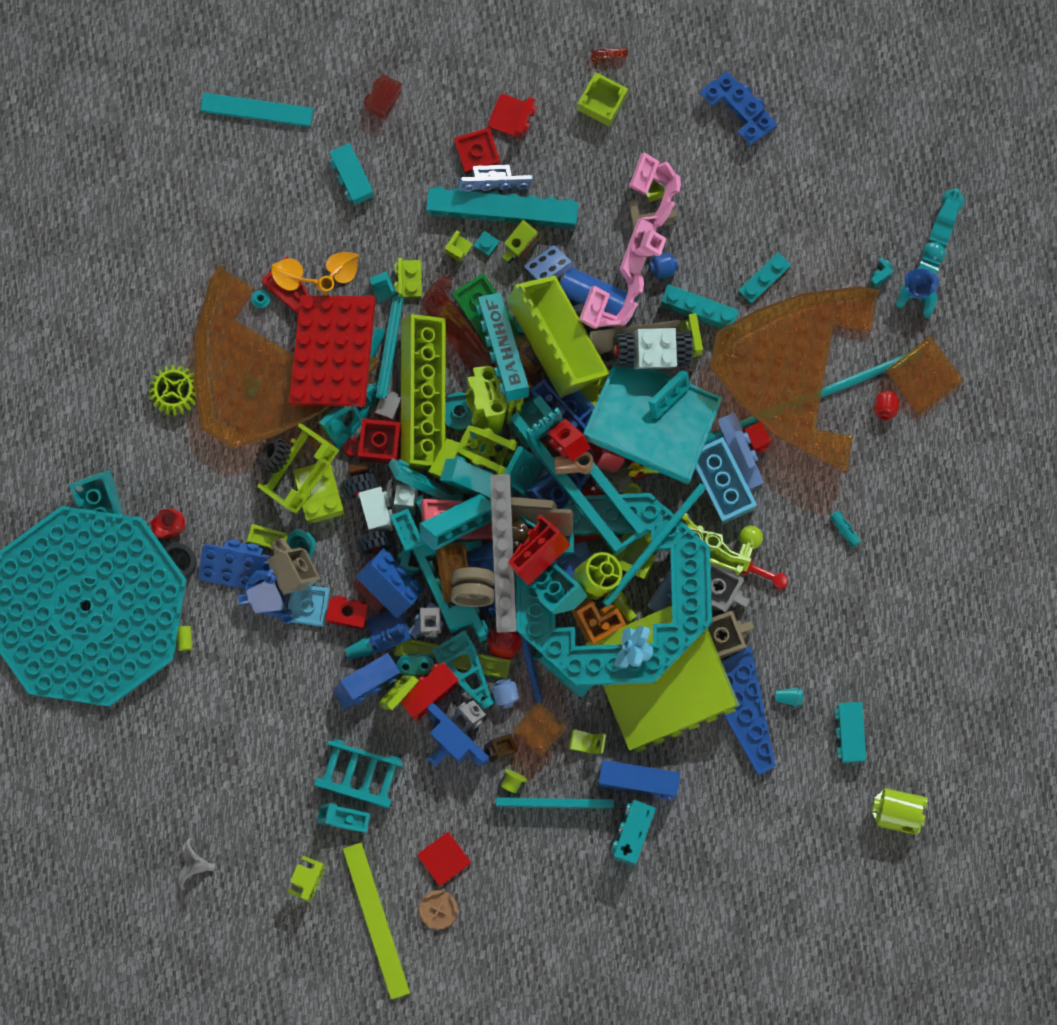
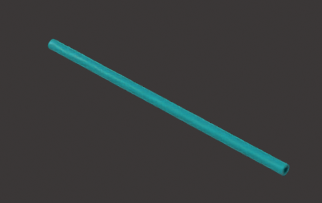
M917 349L743 419L739 423L742 430L756 423L764 422L922 358V353L920 349ZM719 429L709 433L705 445L722 437L724 438L722 430Z

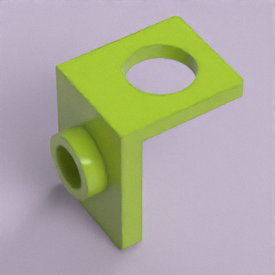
M572 730L569 749L589 754H603L606 734H591ZM600 739V746L597 749V742Z

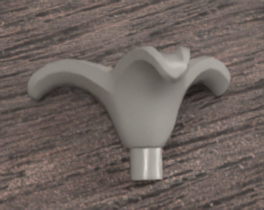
M191 838L187 839L183 845L182 852L186 864L178 877V884L181 890L186 889L185 881L190 876L205 872L206 870L214 871L215 864L208 863L192 850L191 843L193 840Z

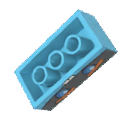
M722 437L705 445L694 472L699 482L706 487L704 492L720 525H724L756 510L757 504L724 438Z

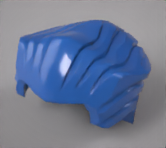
M927 269L910 270L904 278L906 291L910 296L924 299L937 291L939 287L937 275Z

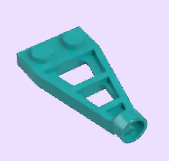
M379 380L367 387L366 406L360 412L357 407L337 406L319 422L330 442L337 449H340L347 442L348 438L354 435L361 425L362 419H365L379 399L376 397ZM351 410L354 418L345 427L340 418L342 414Z
M392 458L388 464L394 477L411 487L442 500L462 501L463 492L457 489L454 491L446 489L410 468L409 464L401 459L397 461Z
M465 630L432 650L439 664L441 665L444 662L459 679V685L478 703L482 711L495 703L490 696L475 646ZM463 654L468 655L471 662V669L466 673H460L452 664L454 659ZM472 673L477 674L481 683L480 687L475 690L471 689L465 681V678ZM483 696H486L487 699L481 702V698Z

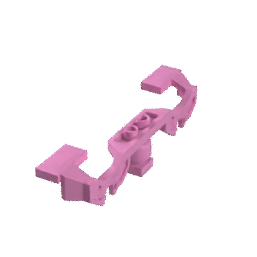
M645 152L640 155L629 187L642 195H646L652 180L665 185V194L654 216L637 220L620 266V271L628 284V294L617 316L604 312L610 294L596 286L591 287L579 321L593 329L607 326L621 328L627 324L638 303L634 302V299L643 292L644 280L640 273L646 257L652 255L660 256L667 239L658 234L656 230L657 227L663 225L671 214L672 208L675 205L671 198L680 191V176L675 174L668 162L659 164L658 160Z

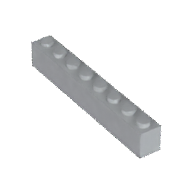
M510 474L490 475L497 632H516L514 571L508 564L513 556Z

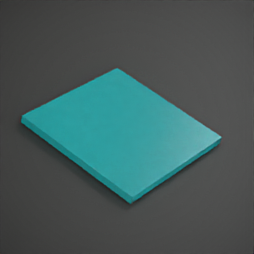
M613 364L583 433L584 437L590 443L688 485L723 398L690 384V388L656 419L651 417L648 401L666 385L665 380L670 375L657 369H634V365L633 367L616 368L615 364Z

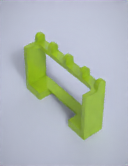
M301 423L298 424V427L302 429L300 436L297 440L294 438L291 440L294 445L290 449V459L286 460L287 465H283V469H279L277 473L270 472L273 476L266 485L258 484L257 486L282 506L296 514L339 452V449ZM311 435L322 443L314 455L318 461L299 490L292 489L284 500L272 490L308 436Z

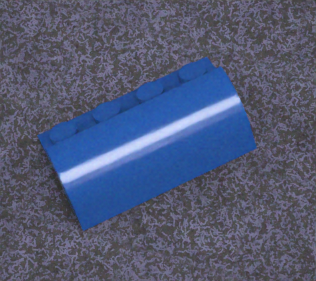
M575 268L569 269L560 283L572 306L585 304L592 286H596L609 293L610 296L604 312L617 316L622 309L628 294L626 291ZM636 296L634 302L637 303L639 297ZM607 326V327H601V329H603V330L615 329V327H613V326Z

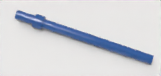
M519 634L535 703L540 704L543 703L529 642Z

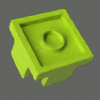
M302 856V861L312 864L314 867L309 869L298 864L290 882L304 890L301 894L288 888L287 893L311 903L326 866L319 861Z

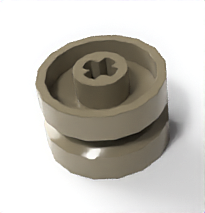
M467 567L456 569L452 572L451 584L454 588L451 590V601L453 603L466 607H481L493 603L494 590L491 587L494 585V573L483 568Z

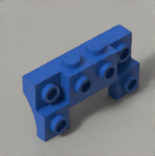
M727 71L715 81L710 82L699 93L700 96H703L710 103L711 107L722 100L745 124L737 134L741 135L749 147L777 127V122L765 111L763 101L758 97L755 98L751 89L746 84L743 85L740 81L737 82Z

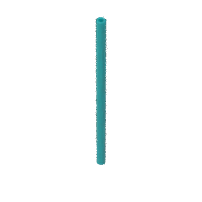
M700 483L622 577L619 584L603 600L602 603L609 607L706 489L703 484Z

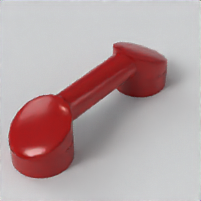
M752 561L747 571L741 572V574L752 572L773 581L774 587L779 590L786 588L788 585V578L784 573L774 574L753 565Z

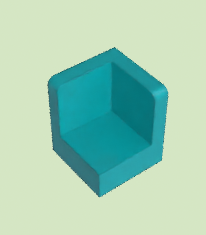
M387 271L369 278L379 303L396 296Z

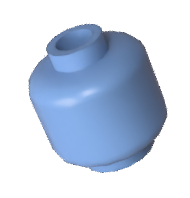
M510 679L495 682L496 685L492 688L495 703L503 705V708L515 706L514 702L519 700L517 684Z

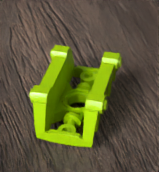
M468 425L457 452L471 459V462L475 465L482 464L495 470L497 475L504 474L507 468L501 465L504 462L508 449L515 451L518 444L517 441L502 438L494 434V431L490 428L481 429ZM471 432L476 434L477 440L470 437ZM485 443L486 448L483 452H481V445ZM499 444L503 448L502 450H496L493 446ZM469 445L471 446V448H473L470 451L464 450V448ZM489 456H493L497 462L490 461Z

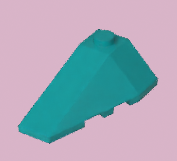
M110 470L69 484L74 501L79 508L123 515Z

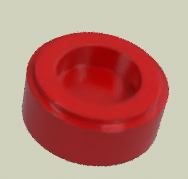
M348 438L347 442L343 444L345 455L348 457L358 456L360 442L358 439Z

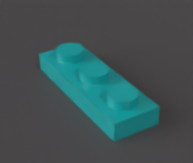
M777 252L738 292L750 304L754 303L791 267V264Z

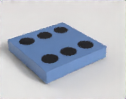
M555 245L524 265L525 270L535 280L550 276L558 278L574 267L572 261Z

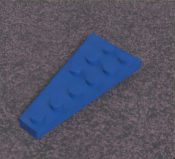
M750 646L722 662L739 703V706L735 708V712L728 715L722 714L757 775L760 776L776 765L752 647Z

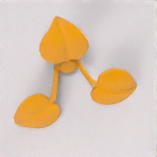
M352 252L333 254L326 262V269L331 274L320 277L318 280L300 278L303 275V267L300 262L290 258L272 264L271 273L275 282L285 290L297 289L299 281L315 283L316 288L326 296L328 294L327 291L334 287L333 276L339 283H348L355 277L359 255Z

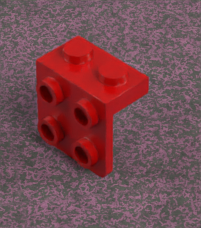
M500 94L489 119L488 126L491 129L522 140L524 133L527 134L531 123L529 121L531 117H534L537 111L535 99L528 97L525 102L506 94Z

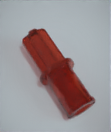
M607 47V49L591 50L592 62L606 60L611 62V59L628 57V49L626 47L614 49Z

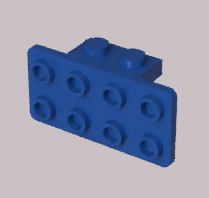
M226 540L223 547L204 544L198 578L203 581L246 589V582L255 571H269L267 560L271 557L264 556V548L259 547L257 544L247 545L240 543L238 540Z

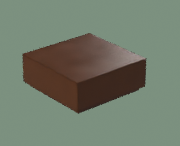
M367 462L348 466L351 477L369 472Z

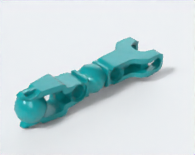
M957 188L947 190L941 197L942 209L936 218L929 240L922 249L923 257L918 269H927L937 274L940 263L946 256L945 248L955 225L957 212L963 208L965 202L964 196ZM905 284L899 292L895 305L899 309L904 308L908 299L916 298L908 294ZM936 292L924 299H920L924 305L922 316L927 319L931 317L938 299Z

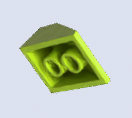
M315 464L293 470L298 490ZM331 464L302 505L307 524L345 514Z

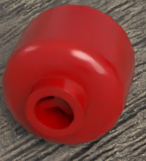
M891 391L881 392L875 397L874 414L884 421L896 417L900 403L899 398Z

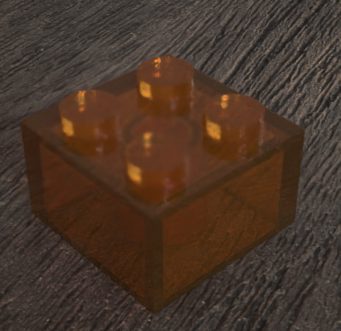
M538 702L514 727L512 733L542 759L566 733L567 727Z

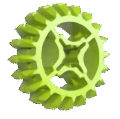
M173 364L171 365V370H168L167 366L164 367L165 372L163 373L161 370H158L159 376H152L155 382H149V385L152 387L148 390L149 394H152L149 398L151 401H155L153 406L155 408L159 407L158 410L160 412L165 410L166 415H169L171 410L174 416H177V410L184 414L183 408L185 407L190 411L191 407L189 404L196 405V401L193 398L198 399L199 394L195 392L200 391V387L196 386L199 382L197 379H194L195 374H189L190 370L188 368L183 371L181 365L176 370ZM181 377L183 379H179L178 381H171L169 378ZM164 382L166 384V390L160 397L159 389L161 384ZM189 383V392L186 398H184L182 390ZM169 384L177 389L179 396L171 391ZM177 399L179 403L170 404L165 401Z

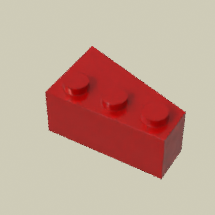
M541 514L537 518L538 523L534 529L528 531L527 534L529 536L524 544L520 543L508 562L517 576L527 585L534 581L571 546L564 535Z

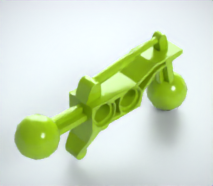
M687 513L680 519L683 524L687 525L702 541H705L710 546L712 565H718L735 571L737 575H740L742 571H747L752 560L750 558L752 550L758 548L763 542V533L759 528L751 525L746 526L739 533V541L742 547L738 554L731 551L724 544L722 534L704 531L702 526L697 527L694 522L688 519ZM647 532L644 536V539L649 544H651V532Z

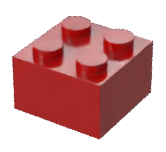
M362 419L358 451L359 461L389 464L392 458L398 461L401 423Z

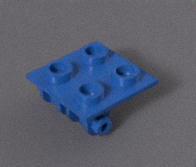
M387 611L367 620L371 634L369 643L371 646H374L376 654L411 639L404 614L396 618L390 611Z

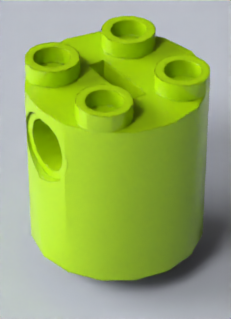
M600 552L595 553L575 569L572 578L580 584L587 594L585 599L597 600L619 584L622 578V568L616 557L609 553Z
M884 788L874 798L871 813L876 820V826L919 835L921 827H923L925 822V815L922 814L923 809H926L928 798Z

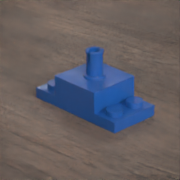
M432 703L427 708L428 718L436 727L430 734L439 747L426 759L436 767L446 755H450L458 764L469 755L470 759L477 766L481 764L485 767L489 762V757Z

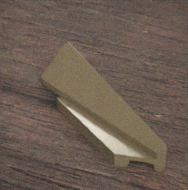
M680 320L592 331L589 333V337L599 355L611 352V356H613V338L616 333H632L633 335V331L637 329L676 328L677 331L680 328Z
M511 497L512 521L519 520L521 515H525L527 520L536 525L538 523L537 518L541 514L563 535H572L575 514L571 509H557V505L553 500Z

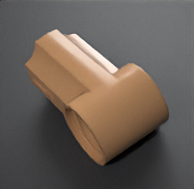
M588 452L583 453L574 461L569 460L567 457H554L556 475L577 472L588 474L593 470V458ZM582 460L589 461V464L585 466H582L579 463Z

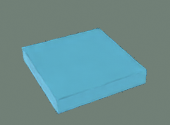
M310 586L305 590L290 593L288 609L292 610L290 617L294 618L291 622L324 627L330 588Z

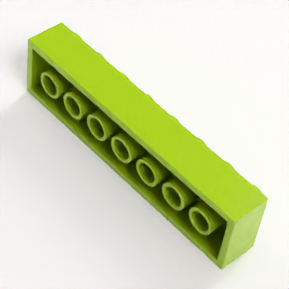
M410 314L401 319V460L408 463L412 469L429 471L445 442L446 319Z

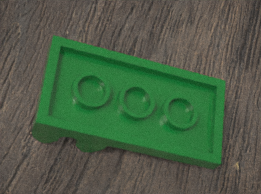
M483 273L452 292L451 295L455 303L460 306L464 317L469 320L487 348L485 342L487 334L486 331L482 332L480 324L482 317L477 315L476 305H478V297L497 292ZM505 307L516 343L525 336L517 334L518 325Z

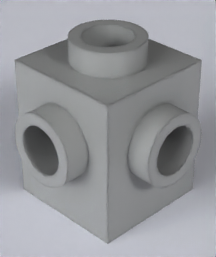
M472 700L468 704L462 703L456 709L457 713L450 720L465 733L471 728L473 730L477 729L482 724L481 719L486 714Z

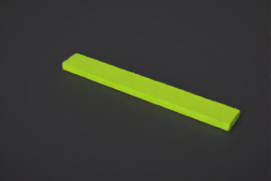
M359 843L344 848L346 861L390 998L392 1000L410 994L363 845Z

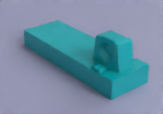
M681 370L677 375H670L665 380L666 385L648 401L651 417L658 419L690 388L688 372Z

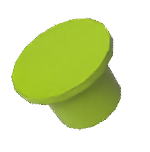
M505 769L504 772L507 774L501 786L512 793H517L521 783L527 782V779L512 770Z

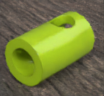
M191 626L179 627L177 636L178 651L193 650Z

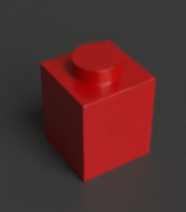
M762 422L744 429L743 432H747L751 443H749L751 450L758 451L760 454L769 449L768 446H770L771 440Z

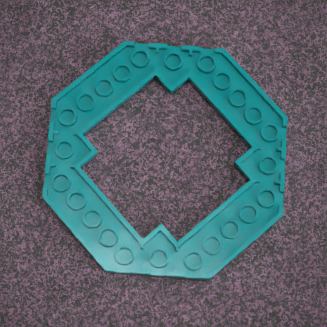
M651 493L619 494L647 528V532H651V542L674 516ZM607 495L584 496L614 534L636 533ZM571 499L563 508L571 509L575 514L572 535H564L571 546L561 555L574 554V536L599 535ZM679 521L655 550H671L672 623L653 624V643H649L653 647V654L648 661H642L640 666L628 665L627 668L615 666L617 654L622 650L623 644L576 646L575 627L556 628V614L551 613L541 604L532 584L527 585L517 574L516 630L575 686L655 683L712 624L710 546L705 541H702L687 525Z

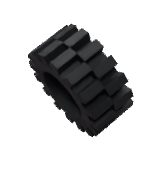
M270 436V438L266 439V443L263 441L261 443L263 446L258 448L260 452L256 453L258 457L256 461L257 465L266 471L277 473L279 469H283V465H287L286 460L290 459L289 454H291V450L289 449L291 447L279 437Z

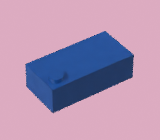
M602 760L598 787L659 797L663 800L672 801L676 800L680 773Z

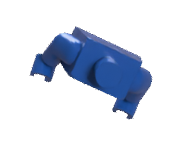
M269 569V571H255L246 582V593L238 595L240 606L251 604L255 613L272 615L280 618L284 624H289L294 619L290 617L292 610H284L286 609L287 599L278 587L276 580L278 577L274 576L273 569Z

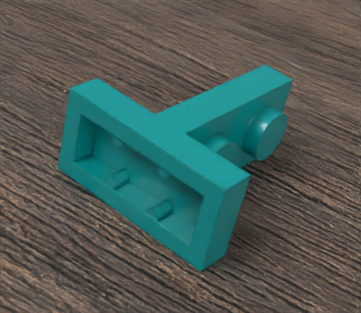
M409 509L390 516L405 552L423 545Z
M331 803L322 804L319 807L316 824L367 833L370 813L338 807L336 804Z

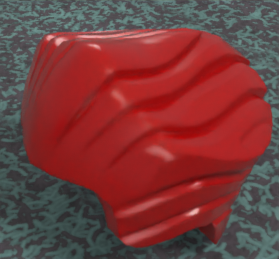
M176 509L160 510L156 517L151 520L154 535L162 539H172L180 536L185 527L184 515Z
M497 628L492 629V636L490 633L488 635L490 653L498 658L512 659L521 647V637L515 632H497Z

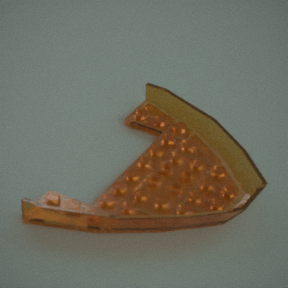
M219 265L209 280L194 337V388L201 430L234 449L276 436L297 426L299 423H303L323 413L330 406L290 405L294 354L235 320L255 289L225 271L223 266ZM370 356L369 374L381 365L379 358L376 356L375 358Z
M858 286L801 293L757 309L717 331L710 368L734 398L777 437L844 474L847 473L849 468L848 463L853 436L815 429L833 326L871 332L879 289Z

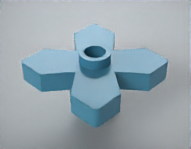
M639 626L636 630L631 628L624 629L621 638L623 646L622 650L617 654L615 666L619 668H627L628 665L637 667L641 665L642 661H648L651 658L653 647L646 642L650 632L649 628Z

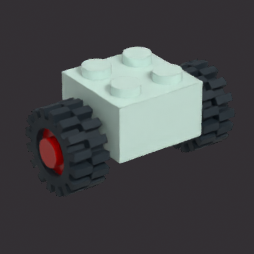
M676 328L637 329L633 331V335L632 333H616L614 335L613 358L616 368L633 367L634 365V369H667L677 366H690L692 363L693 344L690 332H676Z
M372 473L360 474L359 476L343 480L340 485L344 498H360L369 529L368 534L356 538L359 554L363 556L380 552L383 548L385 550L391 548L393 543L389 531H393L392 525L394 524L390 517L393 515L392 510H387V507L390 506L387 492H382L381 487L377 488L374 474Z

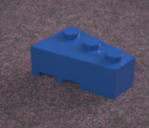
M387 653L340 680L333 693L346 711L355 704L357 705L364 701L369 695H375L381 691V688L386 684L387 686L394 684L397 681L400 670Z

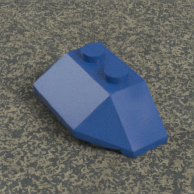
M546 378L530 390L535 398L541 396L553 412L554 409L558 408L562 413L563 420H568L582 434L584 433L595 406L580 390L560 398L550 379Z

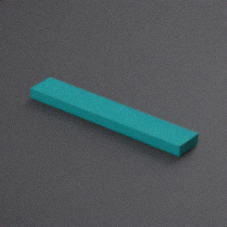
M203 93L200 111L311 127L314 109L311 107Z
M496 798V807L614 809V800Z

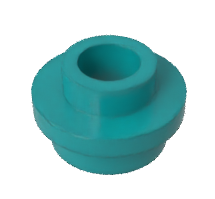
M258 290L254 292L251 300L256 308L264 309L270 304L271 298L268 292ZM263 296L264 300L259 302L257 300L258 297Z

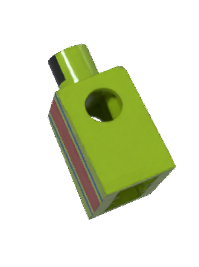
M522 220L504 243L508 249L501 257L509 264L516 256L522 259L541 239V236L534 228ZM517 243H521L519 247L515 248Z

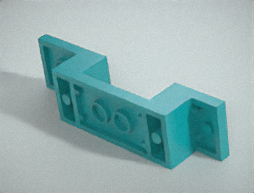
M422 495L415 498L416 505L421 516L422 512L420 501L424 499ZM423 542L422 546L412 549L438 608L440 607L441 615L450 634L453 635L472 626L479 642L486 641L489 630L485 621H480L479 619L481 617L479 608L460 605L451 608L447 595L443 596L441 593L444 590L440 579H435L434 577L436 573L431 561L446 555L447 548H449L448 544L433 550Z

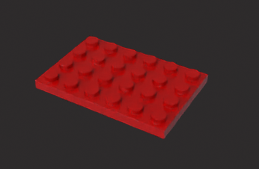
M300 296L289 399L290 405L366 406L376 305L375 296Z

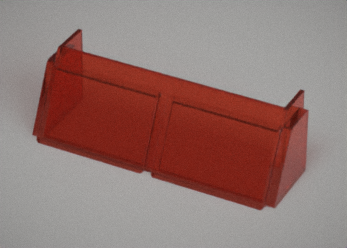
M451 274L447 277L444 275L430 286L422 298L421 305L430 317L446 319V339L450 345L454 344L453 349L473 376V368L482 366L496 368L495 363H491L488 350L444 292L452 286Z

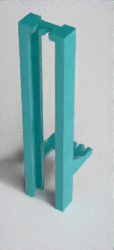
M539 396L533 400L535 406L544 416L542 420L538 421V425L535 423L532 425V429H530L518 412L509 417L510 423L615 556H617L628 545H632L633 541H638L645 536L647 528L594 462L593 470L589 474L636 531L633 536L623 543L618 540L568 475H556L555 459L541 443L539 436L563 421L562 413L558 408L554 409L553 412L544 399ZM582 460L581 464L585 466L589 464V461Z

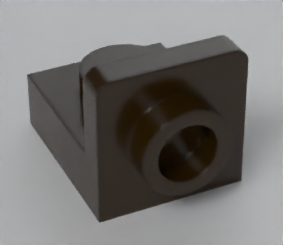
M511 734L492 739L484 745L485 754L489 757L491 763L518 752Z

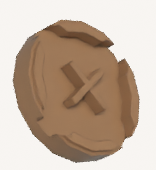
M441 890L431 891L421 900L419 915L423 923L429 928L435 930L446 929L457 918V903L448 892Z

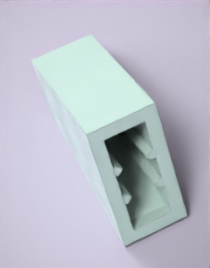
M398 480L394 500L396 513L409 509L410 514L415 515V498L418 497V489Z

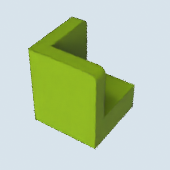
M456 230L445 247V254L461 263L472 247V243L461 237L460 232Z

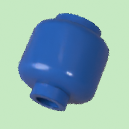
M663 253L660 256L654 255L649 263V271L657 279L672 277L675 271L678 270L677 260L670 253Z

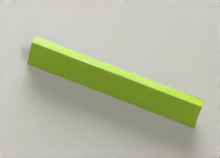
M409 639L396 645L394 656L401 657L406 654L427 653L435 658L437 664L439 662L432 653V650L439 645ZM477 653L484 675L508 679L511 660ZM466 654L459 656L452 662L453 666L458 670L469 671L471 669V662Z

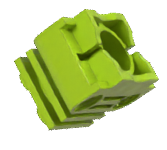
M482 366L473 368L474 376L467 378L469 388L465 394L467 406L472 413V425L481 429L490 428L494 431V434H498L504 428L505 418L507 424H510L509 417L516 412L519 415L522 414L521 405L523 404V398L506 402L505 395L500 393L499 384L501 382L499 379H496L494 367Z

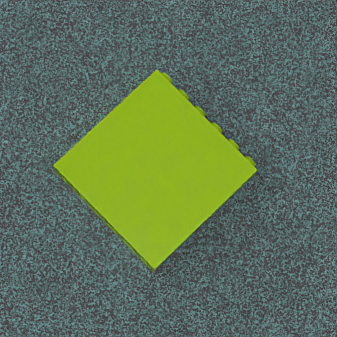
M672 606L623 626L594 644L586 642V645L623 644L621 638L624 629L631 628L636 630L639 626L650 629L646 642L653 643V624L672 623ZM708 629L655 683L603 685L628 749L636 753L646 750V746L651 743L658 745L664 742V738L670 735L671 738L677 737L682 734L684 729L689 728V730L698 728L700 727L699 723L705 720L707 723L718 719L717 715L731 714L739 706Z

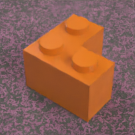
M584 599L574 610H571L585 640L592 644L626 625L619 609L611 604L609 607L605 606L598 611L592 600Z

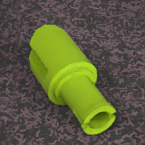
M612 590L607 592L602 597L605 599ZM621 591L611 605L617 607L623 618L629 623L637 615L626 603L628 598Z

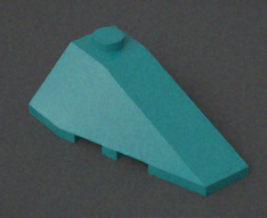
M554 562L531 582L541 604L553 614L574 610L587 597L580 584Z

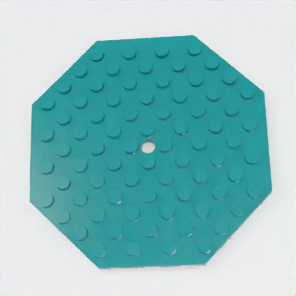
M61 506L0 550V654L30 695L111 707L174 660L187 579L142 517ZM84 601L91 602L89 611L82 610L81 605Z

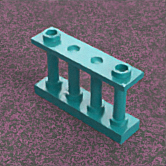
M338 739L328 740L327 744L333 747L325 775L321 779L316 778L315 787L390 809L392 800L389 799L388 792L396 767L403 768L404 766L403 762H400L401 759L391 755L389 758L349 747L344 745V741ZM340 750L350 752L352 754L343 782H340V784L333 783L332 776ZM360 755L370 758V762L362 787L356 790L351 788L352 785L350 783ZM380 761L389 764L381 792L376 796L370 794L371 790L369 788L377 762Z

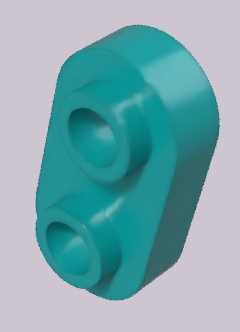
M427 653L406 654L398 659L396 666L403 675H423L431 673L430 669L436 665V661L432 655ZM422 663H427L428 667H423ZM403 664H408L409 668H404Z

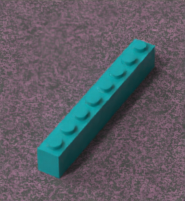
M435 186L428 190L426 211L427 215L519 224L524 220L530 225L576 229L579 202H575L573 199L561 201L553 197L540 199L534 195L519 197L518 194L513 193L500 195L498 192H489L487 194L479 190H472L471 192L457 190V188L445 190L443 187Z

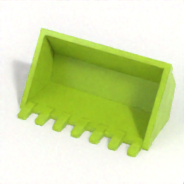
M556 276L520 283L514 286L506 301L560 398L579 391L610 374L584 326L579 321V317Z

